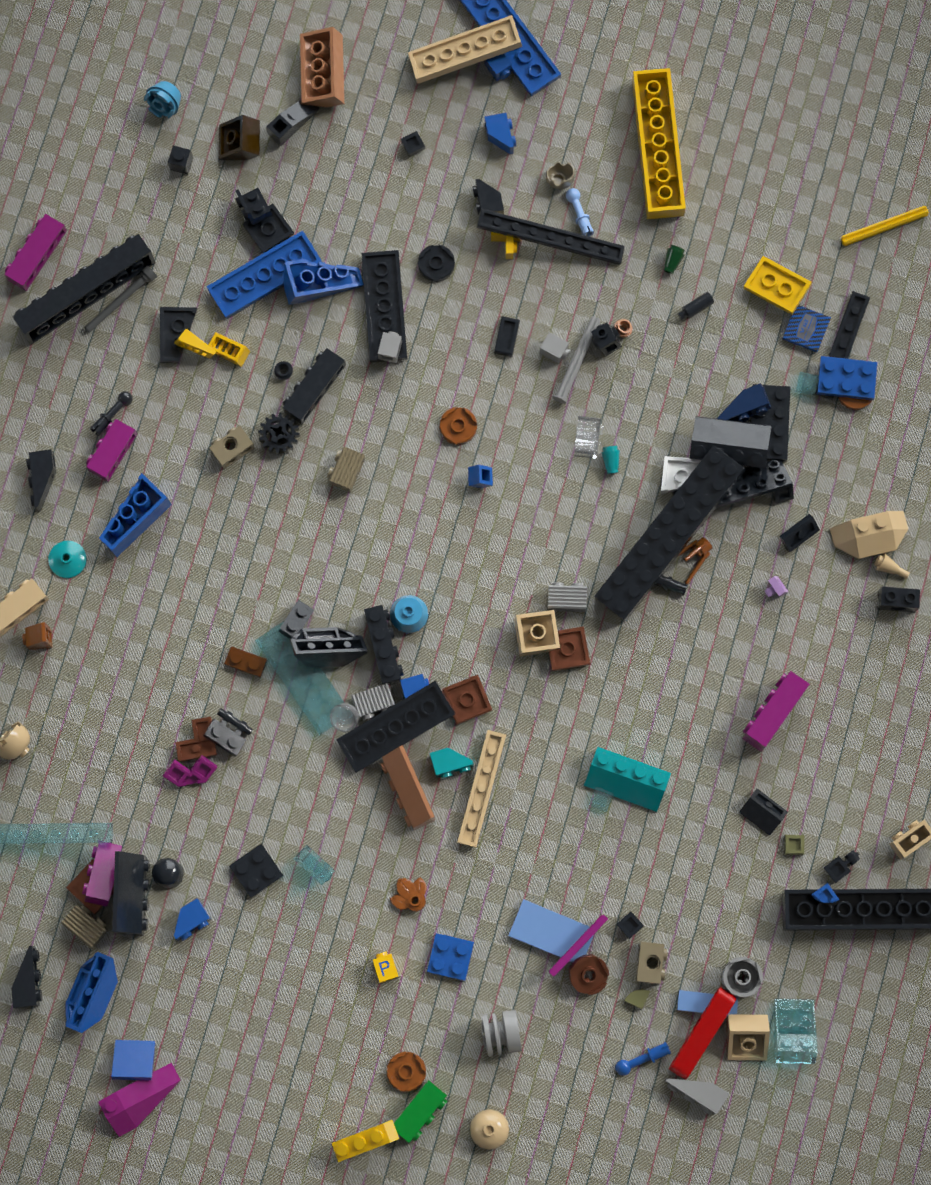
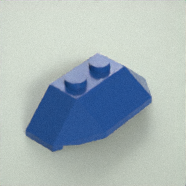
M96 952L92 958L81 966L65 1003L66 1027L83 1033L103 1018L118 983L113 958Z

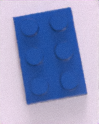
M821 356L817 394L874 400L878 362Z

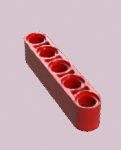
M722 987L717 989L669 1067L670 1071L687 1080L737 999L736 996Z

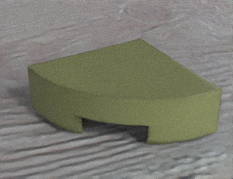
M644 989L635 990L624 1001L643 1009L650 991Z

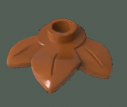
M421 877L415 880L414 883L406 878L398 879V894L390 898L391 903L400 910L408 908L414 912L422 910L426 904L424 895L427 891L425 881ZM418 898V903L413 904V900Z

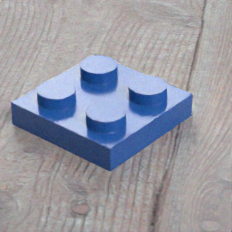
M436 933L427 972L466 981L474 942Z

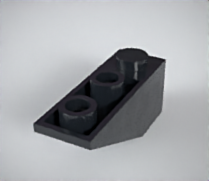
M300 100L266 126L267 133L278 145L282 146L320 108L313 105H304L302 100Z
M51 449L29 452V458L26 459L27 468L31 470V477H28L29 486L33 488V495L30 496L32 507L35 506L38 512L42 510L56 475L55 455Z
M35 946L28 947L11 988L13 1008L16 1009L40 1006V1001L43 1000L42 990L38 986V982L41 981L40 969L37 970V962H39L40 956L39 950H36Z

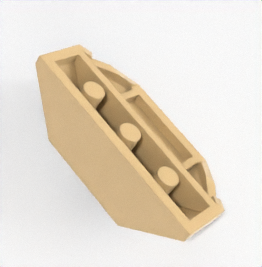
M886 511L852 519L829 530L835 548L857 559L896 551L908 531L904 511Z

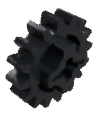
M279 413L278 417L272 414V419L266 417V424H260L263 430H258L259 435H262L259 440L264 442L263 448L269 447L270 453L276 450L277 455H279L280 450H283L285 454L287 453V448L293 450L292 444H298L295 438L300 437V433L296 432L299 430L298 425L293 426L296 423L295 420L289 421L290 417L288 414L283 418L282 413ZM288 426L292 430V435L287 432ZM280 431H282L283 435L279 434L277 437L276 432L279 433ZM267 433L272 436L271 441L267 439Z

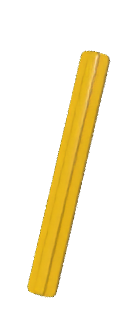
M922 206L845 234L841 237V242L843 246H847L928 216V209L926 206Z

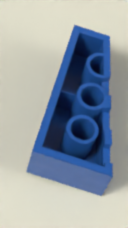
M142 473L138 477L139 480L136 485L129 491V495L124 503L118 508L119 511L115 517H112L99 537L101 542L116 557L129 547L172 505L169 499Z

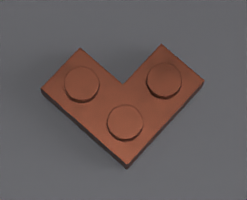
M211 716L191 720L194 739L175 742L178 761L199 759L201 755L204 757L217 756L216 744L203 737L212 721Z

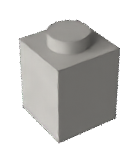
M383 332L378 350V359L397 363L402 336H399L396 332Z
M549 332L540 347V354L559 364L562 359L565 360L570 352L568 349L569 342Z

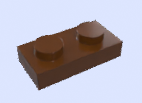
M231 646L224 665L261 678L268 660Z

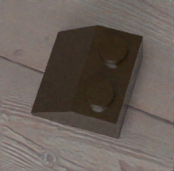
M241 115L219 124V160H249L259 156L260 120Z

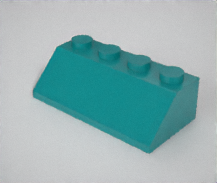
M597 747L584 786L657 812L671 773Z

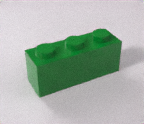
M428 1080L395 1121L394 1126L397 1133L408 1143L411 1140L416 1142L422 1134L420 1129L423 1125L428 1126L435 1118L432 1115L437 1108L441 1110L448 1102L445 1099L447 1095Z

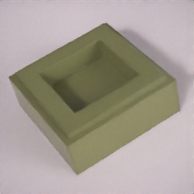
M785 834L784 855H804V835Z

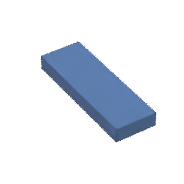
M679 990L677 1010L703 1013L714 994ZM738 997L728 1014H737Z

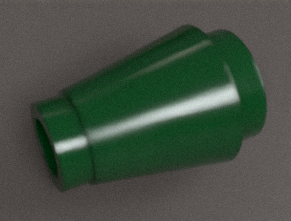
M671 245L667 249L663 271L673 274L685 256V250Z

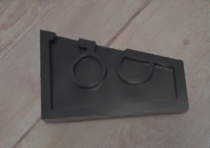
M160 307V363H179L184 348L174 343L185 329L190 331L198 307Z

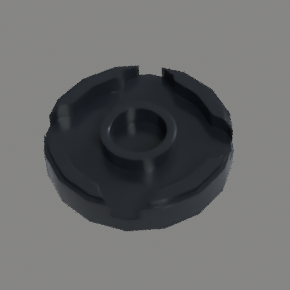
M430 245L423 249L419 255V271L429 281H444L454 271V255L450 249L443 245Z

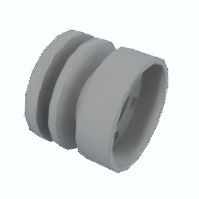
M516 1010L503 1011L502 1021H498L496 1014L492 1013V1023H488L487 1014L482 1015L481 1032L483 1045L488 1053V1057L493 1056L492 1047L497 1046L498 1055H501L502 1045H506L509 1053L522 1051Z

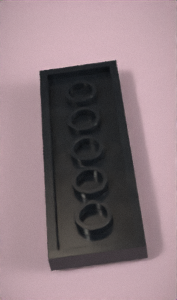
M399 250L361 253L370 363L385 361L378 359V350L383 332L388 333L389 331L396 332L399 336H402L398 360H408Z
M436 680L336 740L355 773L456 713Z

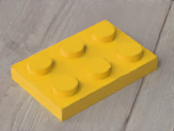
M763 256L746 281L744 289L793 315L812 282Z

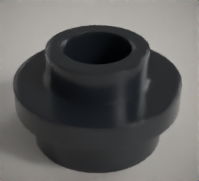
M286 361L277 363L274 368L275 376L280 380L289 379L293 374L292 365ZM285 368L287 369V372L285 374H282L280 372L281 369Z

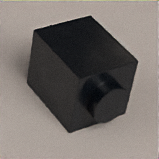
M173 145L168 159L170 170L188 175L193 160L191 150Z

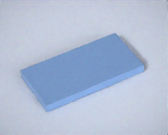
M523 899L508 936L561 958L589 929V926ZM593 936L572 957L570 962L573 963L578 957L586 955Z

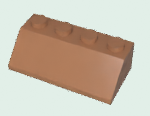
M334 27L300 34L302 104L321 107L345 104L343 35Z
M403 745L383 756V763H380L384 774L389 773L391 780L388 783L392 792L397 791L399 798L396 801L400 810L405 809L407 815L404 816L407 826H412L413 830H416L434 822V814Z

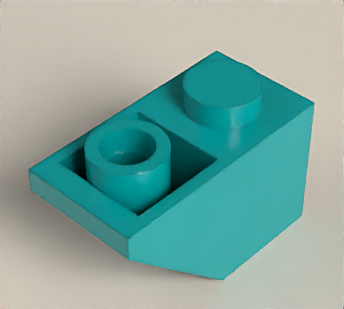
M450 748L430 753L436 778H449L454 772L459 771L461 774L471 771L470 767H474L473 760Z

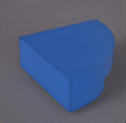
M828 883L811 894L814 899L821 903H833L839 900Z

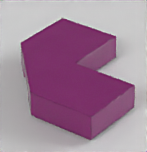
M201 755L193 767L188 769L174 759L163 773V777L178 787L195 783H206L217 769V765Z

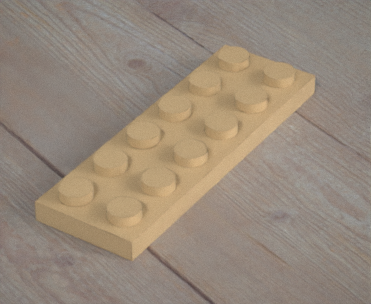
M511 15L410 51L408 54L416 81L419 84L523 46L513 16Z

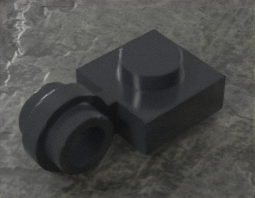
M852 850L845 856L846 861H843L838 856L823 869L836 884L851 872L847 864L852 866L858 862L860 854Z

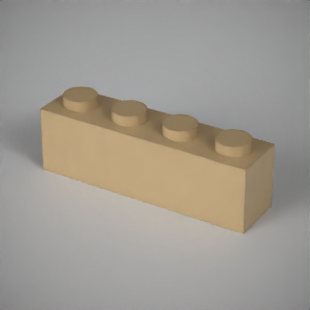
M27 579L22 582L18 590L9 592L4 597L5 600L0 603V637L49 600L33 579Z

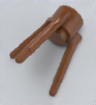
M704 537L686 546L679 554L681 555L692 548L693 551L684 558V561H688L695 554L698 557L702 556L685 581V584H689L705 559L710 556L709 551L712 549V545Z

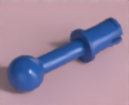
M664 1042L654 1048H647L648 1053L632 1060L618 1061L615 1066L616 1072L619 1075L625 1076L630 1073L631 1068L649 1060L655 1063V1060L671 1054L668 1044Z

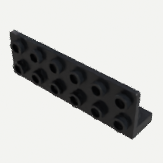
M768 461L766 468L752 466L745 468L743 475L716 509L773 492L776 504L794 499L793 482L782 461Z

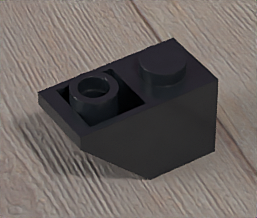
M475 179V186H472L474 197H478L479 202L476 204L477 214L479 215L481 208L504 214L501 193L482 180Z

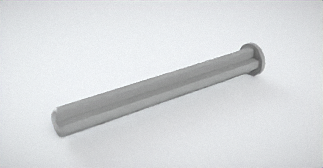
M594 316L590 318L556 395L552 397L555 401L566 404V397L594 338L591 331L600 325L599 318Z

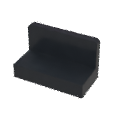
M756 788L739 813L766 834L771 835L788 811Z

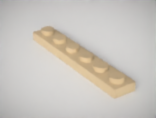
M487 730L457 843L477 847L506 734Z

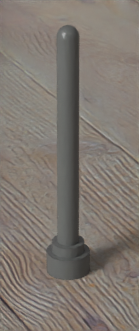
M146 266L140 274L141 277L87 324L85 331L91 332L145 282H152L157 277L154 271L149 266Z

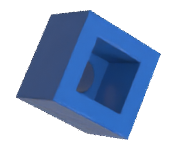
M484 465L468 467L469 486L482 489L493 486L492 467Z

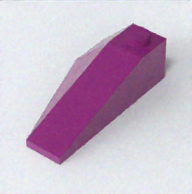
M170 1063L154 1071L152 1080H137L98 1101L114 1131L121 1137L137 1128L181 1079L173 1064Z

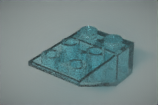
M774 999L775 1063L815 1064L818 1048L814 999Z

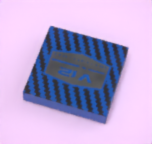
M798 305L793 315H791L782 340L817 353L831 317Z

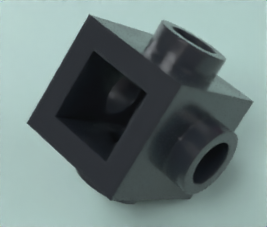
M608 322L598 325L596 329L591 331L594 336L592 339L593 344L597 349L600 348L605 356L622 347L617 338L620 336L615 326L611 327Z

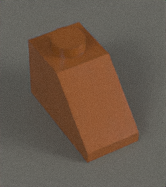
M45 622L25 628V634L22 636L23 644L29 650L53 648L52 630Z

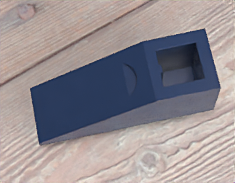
M759 383L742 390L717 419L745 422L751 416L767 413V410L772 408L763 385Z

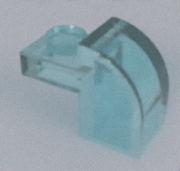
M308 845L294 857V860L321 885L329 881L335 872Z

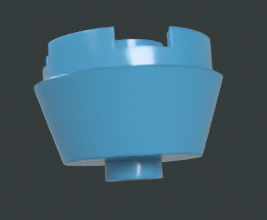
M161 81L147 89L144 101H147L150 106L148 108L149 111L159 118L162 115L168 116L169 119L178 112L181 93L170 82Z
M412 595L402 596L391 606L390 619L394 627L399 631L413 633L420 630L426 624L428 609L420 598Z

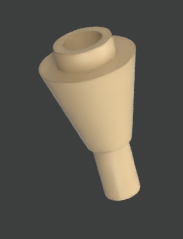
M885 553L882 556L879 555L875 560L874 565L877 571L897 574L905 579L910 574V572L900 568Z

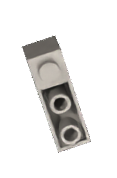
M665 1079V1082L668 1083L667 1088L675 1093L679 1090L685 1094L684 1099L692 1104L696 1101L702 1105L700 1109L709 1115L712 1113L717 1114L729 1093L714 1083Z

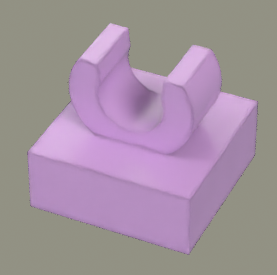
M778 576L768 580L772 585L765 590L768 597H772L776 593L779 596H783L788 592Z

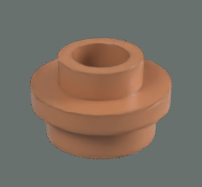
M621 319L615 323L614 326L620 334L619 337L626 338L632 333L630 321Z

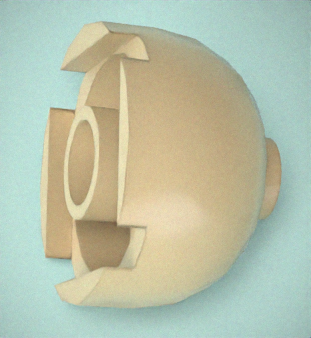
M19 721L11 726L13 728L12 731H6L0 737V757L3 759L12 760L18 756L22 758L29 751L27 746L30 743V734Z
M492 1109L482 1110L471 1121L470 1135L474 1143L480 1148L487 1150L497 1149L508 1138L509 1124L505 1116L500 1112Z

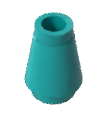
M618 446L603 447L601 454L607 474L619 473L620 450H618Z

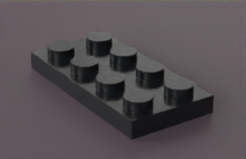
M763 385L772 409L767 410V413L763 415L756 414L751 416L750 423L772 426L767 460L787 461L791 386Z

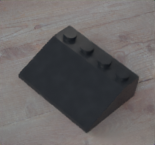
M115 851L112 932L119 935H144V931L148 930V919H145V911H148L149 902L148 899H145V893L149 891V879H146V872H149L150 861L146 860L147 857L145 855Z

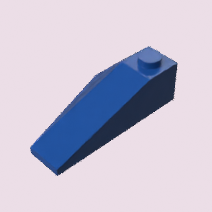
M305 259L284 262V290L289 305L315 300L364 286L358 267L328 265L325 262H308Z

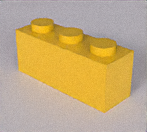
M393 1120L333 1142L332 1146L338 1162L398 1140L399 1137Z

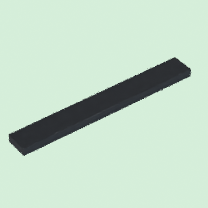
M482 208L476 227L620 265L622 262L625 246Z

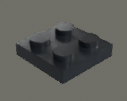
M273 203L268 206L273 216L255 225H252L250 219L242 223L262 253L267 252L294 235V231Z
M262 843L230 865V868L251 898L284 876Z

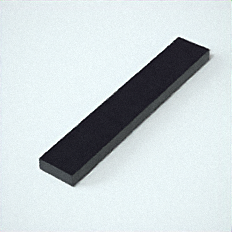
M852 291L828 357L848 359L870 297ZM819 395L830 400L834 398V396Z

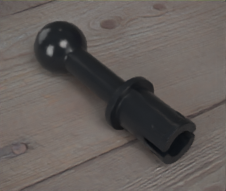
M128 391L121 392L114 406L106 414H100V418L90 427L93 433L96 432L95 435H100L123 406H128L132 403L133 397Z

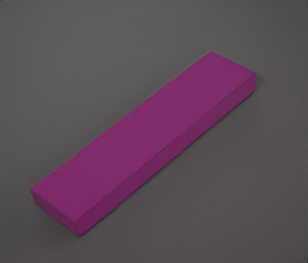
M604 914L589 927L548 971L553 978L608 920Z

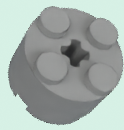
M738 957L729 961L723 967L721 973L723 988L738 998H745L755 994L763 981V973L760 966L747 957ZM740 972L742 973V975H746L744 983H742L741 980L737 979V976L740 975Z

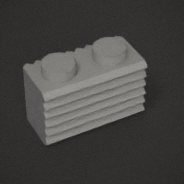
M554 582L548 586L547 611L586 612L587 587L583 586L582 583H572L571 586H564V583Z
M388 683L351 695L358 718H363V721L370 720L374 717V714L382 713L395 705Z

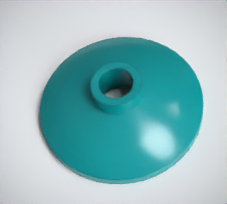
M62 541L51 549L48 562L51 570L57 576L73 578L84 570L87 556L80 544L74 541ZM65 555L70 556L68 561L63 560Z

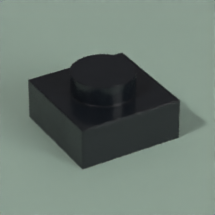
M417 131L400 139L409 157L425 149V145Z
M629 912L616 924L628 939L644 927L632 912Z

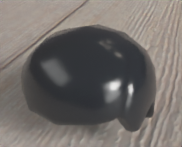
M163 858L154 864L152 877L161 887L171 889L177 887L183 880V868L176 860Z

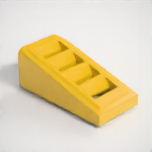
M185 329L174 343L209 359L216 353L214 349L188 329Z
M216 332L208 344L215 350V354L240 367L243 366L250 353L246 346ZM220 340H222V342H221V344L219 345L218 349H216V346H217L218 342H219ZM228 343V346L226 347L225 351L222 352L224 347Z

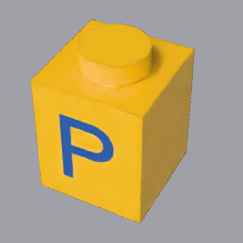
M386 951L375 955L376 959H373V963L380 983L399 977L392 954H387Z

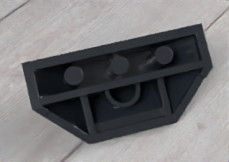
M338 627L303 628L290 640L295 657L307 668L344 667L368 652L363 636H356Z

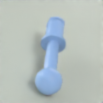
M571 188L566 192V199L573 204L577 214L575 222L579 225L582 235L586 236L587 234L590 237L594 234L589 222L590 217L583 212L579 202L580 192L575 188Z

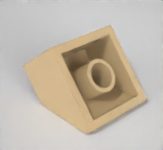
M554 610L515 616L514 623L520 657L541 654L560 648Z
M728 1014L727 1060H767L770 1036L768 1015Z

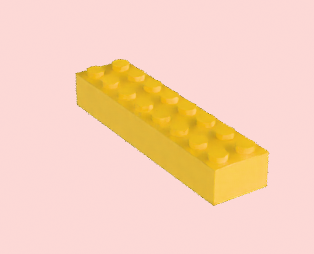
M670 68L633 71L632 87L647 219L684 216L686 207Z

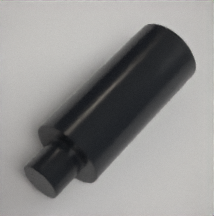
M705 292L683 306V311L678 313L681 320L685 317L690 319L714 303L713 297L709 292Z

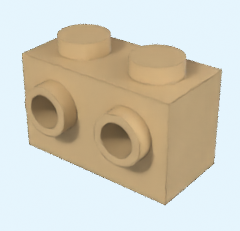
M925 819L921 822L914 821L907 826L909 829L903 834L900 831L892 837L893 842L889 845L900 860L931 840V828Z

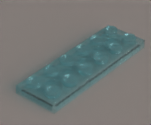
M281 622L256 639L255 642L318 734L322 735L352 713L321 668H307L295 657L290 644L291 639L278 632L283 624Z

